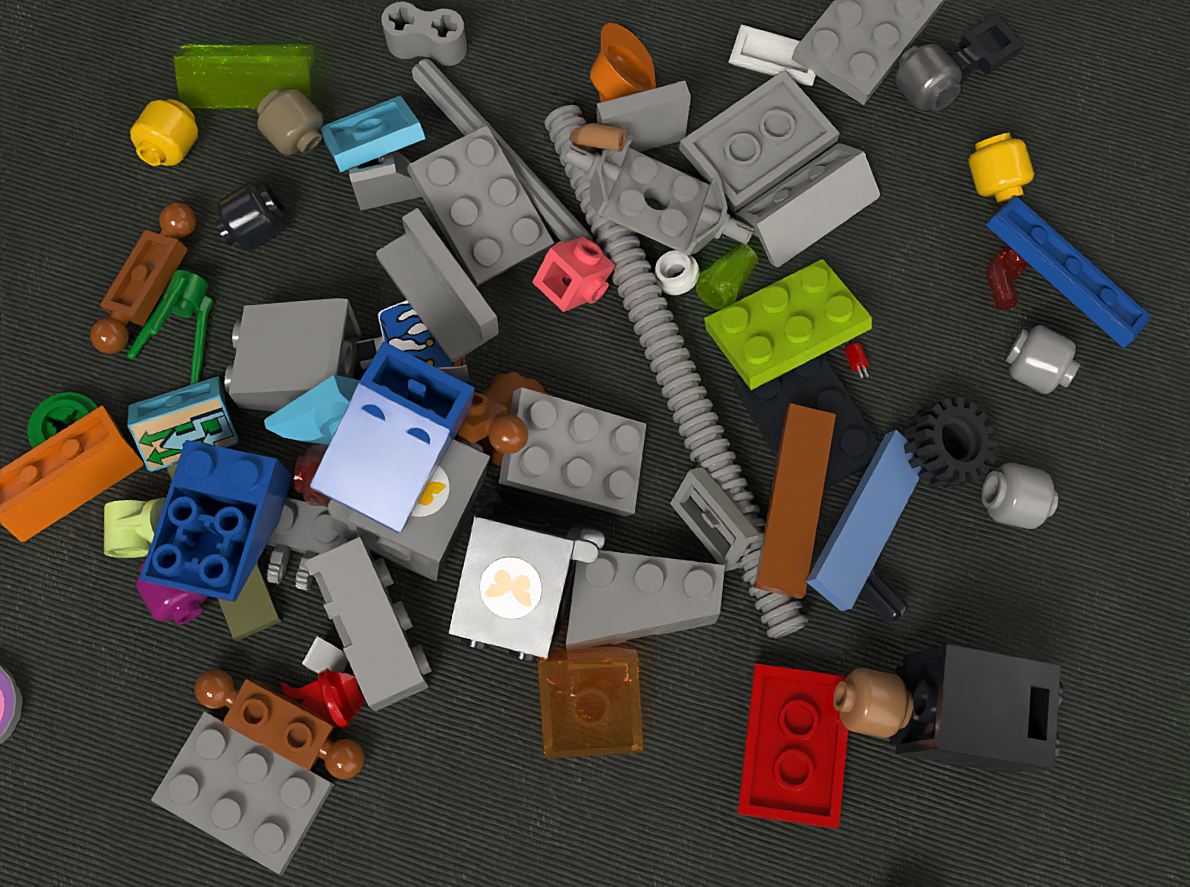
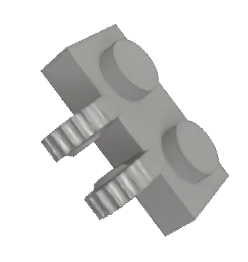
M286 498L280 520L266 544L275 546L267 570L268 582L280 584L286 573L291 550L304 553L296 574V588L308 590L312 585L314 576H310L304 561L350 541L332 531L331 520L333 517L329 514L328 507L317 504L309 505L308 502Z

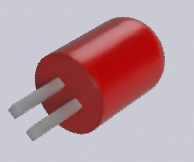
M859 343L849 344L845 348V355L852 371L858 372L860 378H863L861 371H864L866 378H868L869 375L866 368H868L869 362L862 346Z

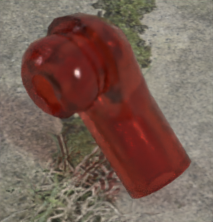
M1011 247L1002 250L986 271L995 307L998 310H1007L1018 304L1013 283L1028 264Z

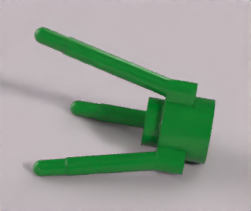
M184 270L174 271L161 301L136 338L127 357L130 360L137 357L149 337L159 332L170 312L183 318H190L193 312H197L190 385L199 383L208 314L214 302L211 298L205 296L209 287L208 283L200 276Z

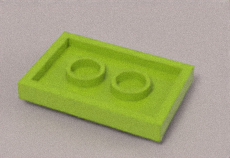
M823 259L704 318L706 330L751 390L872 329L871 315Z

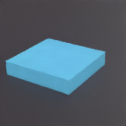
M401 95L320 128L324 141L340 172L425 139L420 122Z

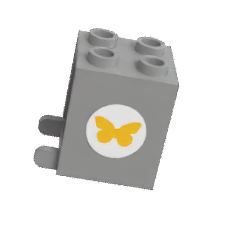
M458 437L457 440L453 439L401 534L333 499L328 504L329 514L333 517L331 529L334 533L350 541L361 537L370 552L437 582L485 482L490 456L484 454V449L476 442L472 443L462 437Z

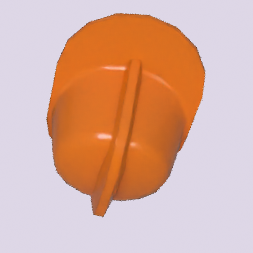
M615 23L604 25L600 34L601 51L590 70V78L599 91L601 103L655 89V68L645 46L634 34L621 25Z

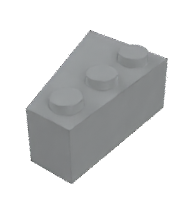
M358 537L304 561L310 576L313 575L316 578L326 602L323 604L329 619L334 621L344 646L343 650L368 706L376 712L429 688L424 675L432 671L421 645L412 648L405 630L412 628L413 625L403 602L399 601L393 604L386 587L394 584V581L384 558L374 560L361 537Z
M599 550L597 559L591 563L577 561L566 640L567 653L582 651L585 648L609 643H622L629 639L654 634L657 636L715 624L720 615L725 565Z

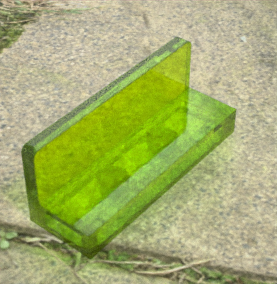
M183 45L173 56L179 102L188 108H258L260 102L277 88H282L283 90L297 89L312 102L309 71L315 62L313 45Z

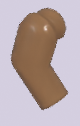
M590 123L573 129L570 133L569 141L574 146L591 154H595V147L622 152L625 147L627 133L625 128Z

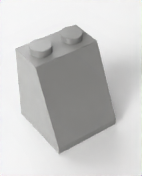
M333 298L244 306L242 321H236L233 328L232 342L233 347L236 349L234 365L229 364L225 373V390L229 392L238 408L277 412L332 375L355 379L358 360L356 342H360L362 332L349 300Z

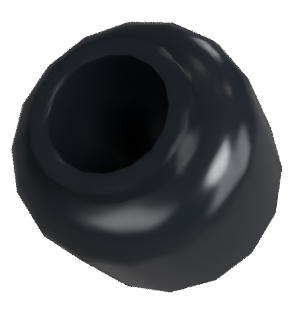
M247 182L220 200L217 206L220 220L216 221V227L221 236L230 245L237 242L243 248L252 250L281 232L284 225L282 217L287 213L280 198L269 185L265 184L261 187L257 183Z

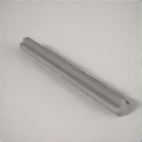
M423 59L412 68L415 82L465 136L488 125L540 219L560 241L565 243L582 236L590 241L593 240L592 235L431 60Z

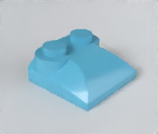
M332 375L264 420L266 429L285 438L329 445L360 380Z

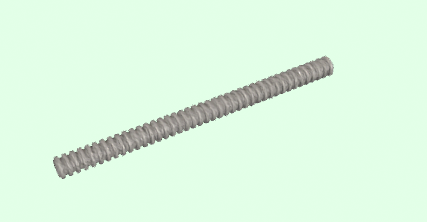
M566 105L559 107L547 116L544 121L545 128L550 132L551 141L555 143V150L560 155L561 164L565 166L566 176L571 178L570 185L576 190L575 196L581 202L580 208L582 212L586 213V221L589 225H592L591 233L594 237H598L596 244L603 249L602 253L615 264L611 272L613 274L612 281L615 285L619 286L617 289L619 296L625 298L623 300L624 308L631 310L628 313L629 320L636 323L634 331L636 334L641 335L639 338L640 345L647 347L645 356L647 359L652 360L650 363L651 370L658 372L656 381L659 385L664 386L661 393L663 397L669 398L667 402L668 409L675 411L672 418L675 423L681 424L678 432L681 436H686L687 438L684 441L685 448L692 450L690 459L692 462L698 463L696 468L703 467L760 534L756 542L748 544L751 547L749 553L740 557L743 562L739 569L745 570L742 578L744 582H750L752 586L748 590L750 596H756L758 600L754 604L756 609L763 611L764 615L760 618L762 623H768L770 627L767 635L769 638L774 637L776 639L803 628L809 621L807 615H801L799 611L802 608L801 601H795L790 596L754 588L765 521L762 518L758 519L757 514L760 509L758 505H752L751 503L754 498L752 492H746L745 490L748 483L745 478H740L739 476L742 472L740 465H734L733 463L736 459L735 453L732 451L728 452L730 442L728 439L722 438L724 434L723 427L716 425L718 415L710 411L713 406L711 400L704 398L707 395L705 387L699 386L701 383L700 375L693 373L696 366L693 361L687 360L690 357L689 350L682 348L684 339L682 336L676 335L679 328L676 323L671 322L673 320L672 312L665 310L668 303L666 299L660 297L662 290L658 285H655L657 280L655 275L649 273L651 265L648 261L644 260L646 254L643 249L639 248V238L633 236L635 231L596 214L590 201V181L586 180L588 172L563 162L572 144L569 141L571 131L586 125L587 122L582 117V111L578 106ZM595 147V154H594V155L599 154V153L597 152V151H598V148H596V147Z

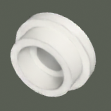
M677 250L665 253L656 263L654 273L657 279L656 284L664 293L669 295H680L689 291L697 283L700 275V269L696 260L691 255L688 256ZM679 272H683V273L680 274L679 276L673 278V276H674L675 274H677V273H679Z

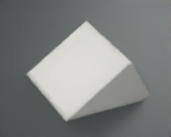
M316 637L302 664L316 673L326 668L332 672L343 673L349 661L345 652Z

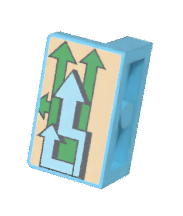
M219 376L131 404L128 408L129 430L147 469L151 472L178 463L185 440L223 448L235 445L238 442V435L226 408L225 391Z

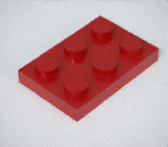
M755 664L753 666L737 815L831 829L839 828L848 730L840 719L839 711H836L834 708L833 697L836 686L840 681H845L846 676Z

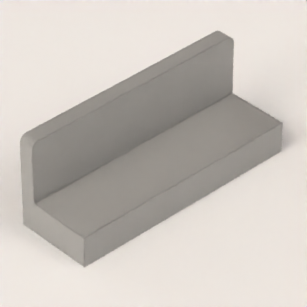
M838 143L734 215L737 221L754 227L752 234L759 237L770 263L780 267L878 199L880 192L864 151Z
M416 208L402 217L405 234L378 250L376 253L377 259L451 362H456L499 334L497 316L423 214Z

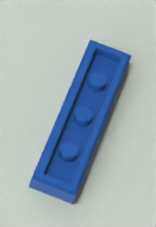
M1014 195L986 224L988 228L1121 347L1125 348L1131 343L1151 318L1141 306L1017 196Z

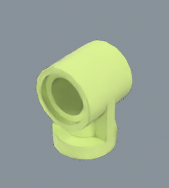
M158 498L148 502L120 500L107 503L104 506V554L117 558L147 556L166 498Z

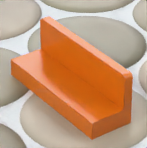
M103 405L0 469V523L20 542L27 541L143 466L142 459L125 440L112 416Z

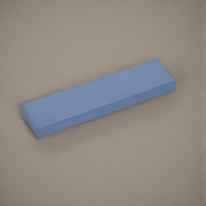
M897 430L887 433L883 438L806 580L810 586L840 611L852 609L919 480L917 475L922 468L920 466L911 468L908 461L915 459L913 452L905 454L904 445L910 442Z

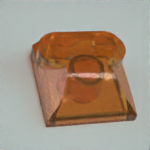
M619 647L569 649L550 653L548 658H538L544 759L644 752L637 650Z

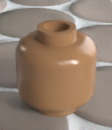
M862 667L853 670L845 681L838 683L833 697L834 708L836 711H839L840 719L847 730L881 738H889L896 734L900 728L906 727L913 710L912 694L906 688L900 676Z

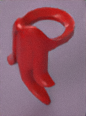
M328 668L318 673L317 681L300 689H295L282 683V691L285 696L291 699H303V702L299 703L300 705L334 722L340 728L350 725L351 719L358 713L365 702L363 693L358 690L359 684L355 676L342 672H332Z

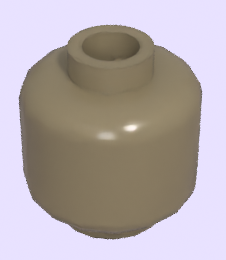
M277 88L271 91L258 105L256 110L259 115L257 120L258 130L280 153L292 155L301 151L303 154H308L321 142L323 136L319 132L324 123L323 114L301 91L293 88L287 90Z

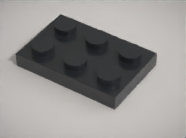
M823 354L753 390L748 387L741 376L733 379L732 386L776 460L786 408L790 403L836 414L823 491L868 467L880 446Z

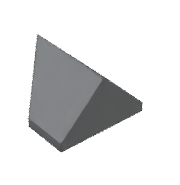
M396 150L350 168L349 176L360 210L422 197L407 171L408 165L412 162Z

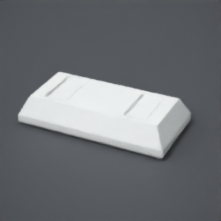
M741 24L729 59L730 64L770 76H776L785 70L795 83L806 86H813L816 76L812 70L806 69L792 60L794 49L800 43L799 40Z

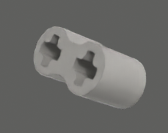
M396 2L389 5L382 14V26L387 47L395 57L411 59L417 56H425L443 66H452L464 59L467 53L465 28L461 16L456 11L451 9L422 11L413 4Z

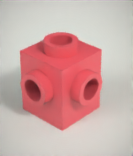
M582 236L565 243L563 241L558 242L550 248L532 283L565 312L586 302L593 304L599 300L609 286L606 280L615 264L602 253L601 248L597 244Z

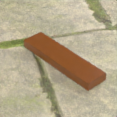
M791 403L786 408L754 588L799 599H802L806 594V580L809 576L836 414Z

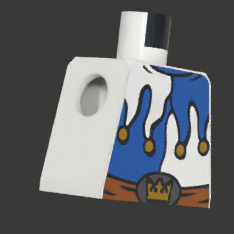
M407 300L383 309L378 313L382 337L356 342L362 369L369 367L381 344L385 341L463 382L470 381L465 357L463 356L456 362H451Z

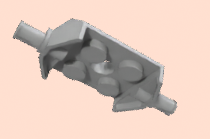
M630 134L626 138L625 147L622 152L606 149L602 155H594L573 144L570 145L563 162L588 172L586 180L590 181V201L596 214L688 256L697 253L713 238L719 239L721 234L735 239L744 245L751 238L754 227L739 222L726 213L728 207L720 176L715 175L711 183L707 184L629 148L634 137ZM645 198L657 200L662 205L663 210L651 208L647 205Z

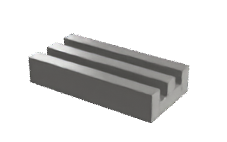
M703 467L689 470L670 504L720 565H725L724 571L737 569L743 562L740 557L747 555L751 550L748 544L756 542L760 534Z

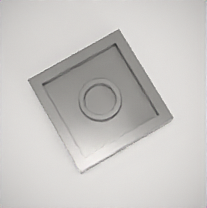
M686 81L598 103L597 123L625 128L627 136L629 134L634 136L629 148L637 152L679 142L686 137L691 98ZM598 148V153L602 155L606 149Z

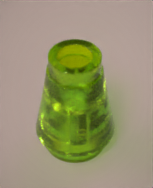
M739 244L699 274V281L695 286L701 300L708 306L718 310L723 309L726 305L734 304L758 263L756 253L747 245Z

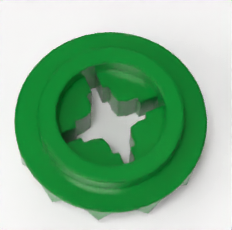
M73 392L59 393L45 399L34 410L28 423V439L32 449L59 433L58 428L53 424L54 421L59 424L70 425L73 420L76 422L97 409V405L88 397Z

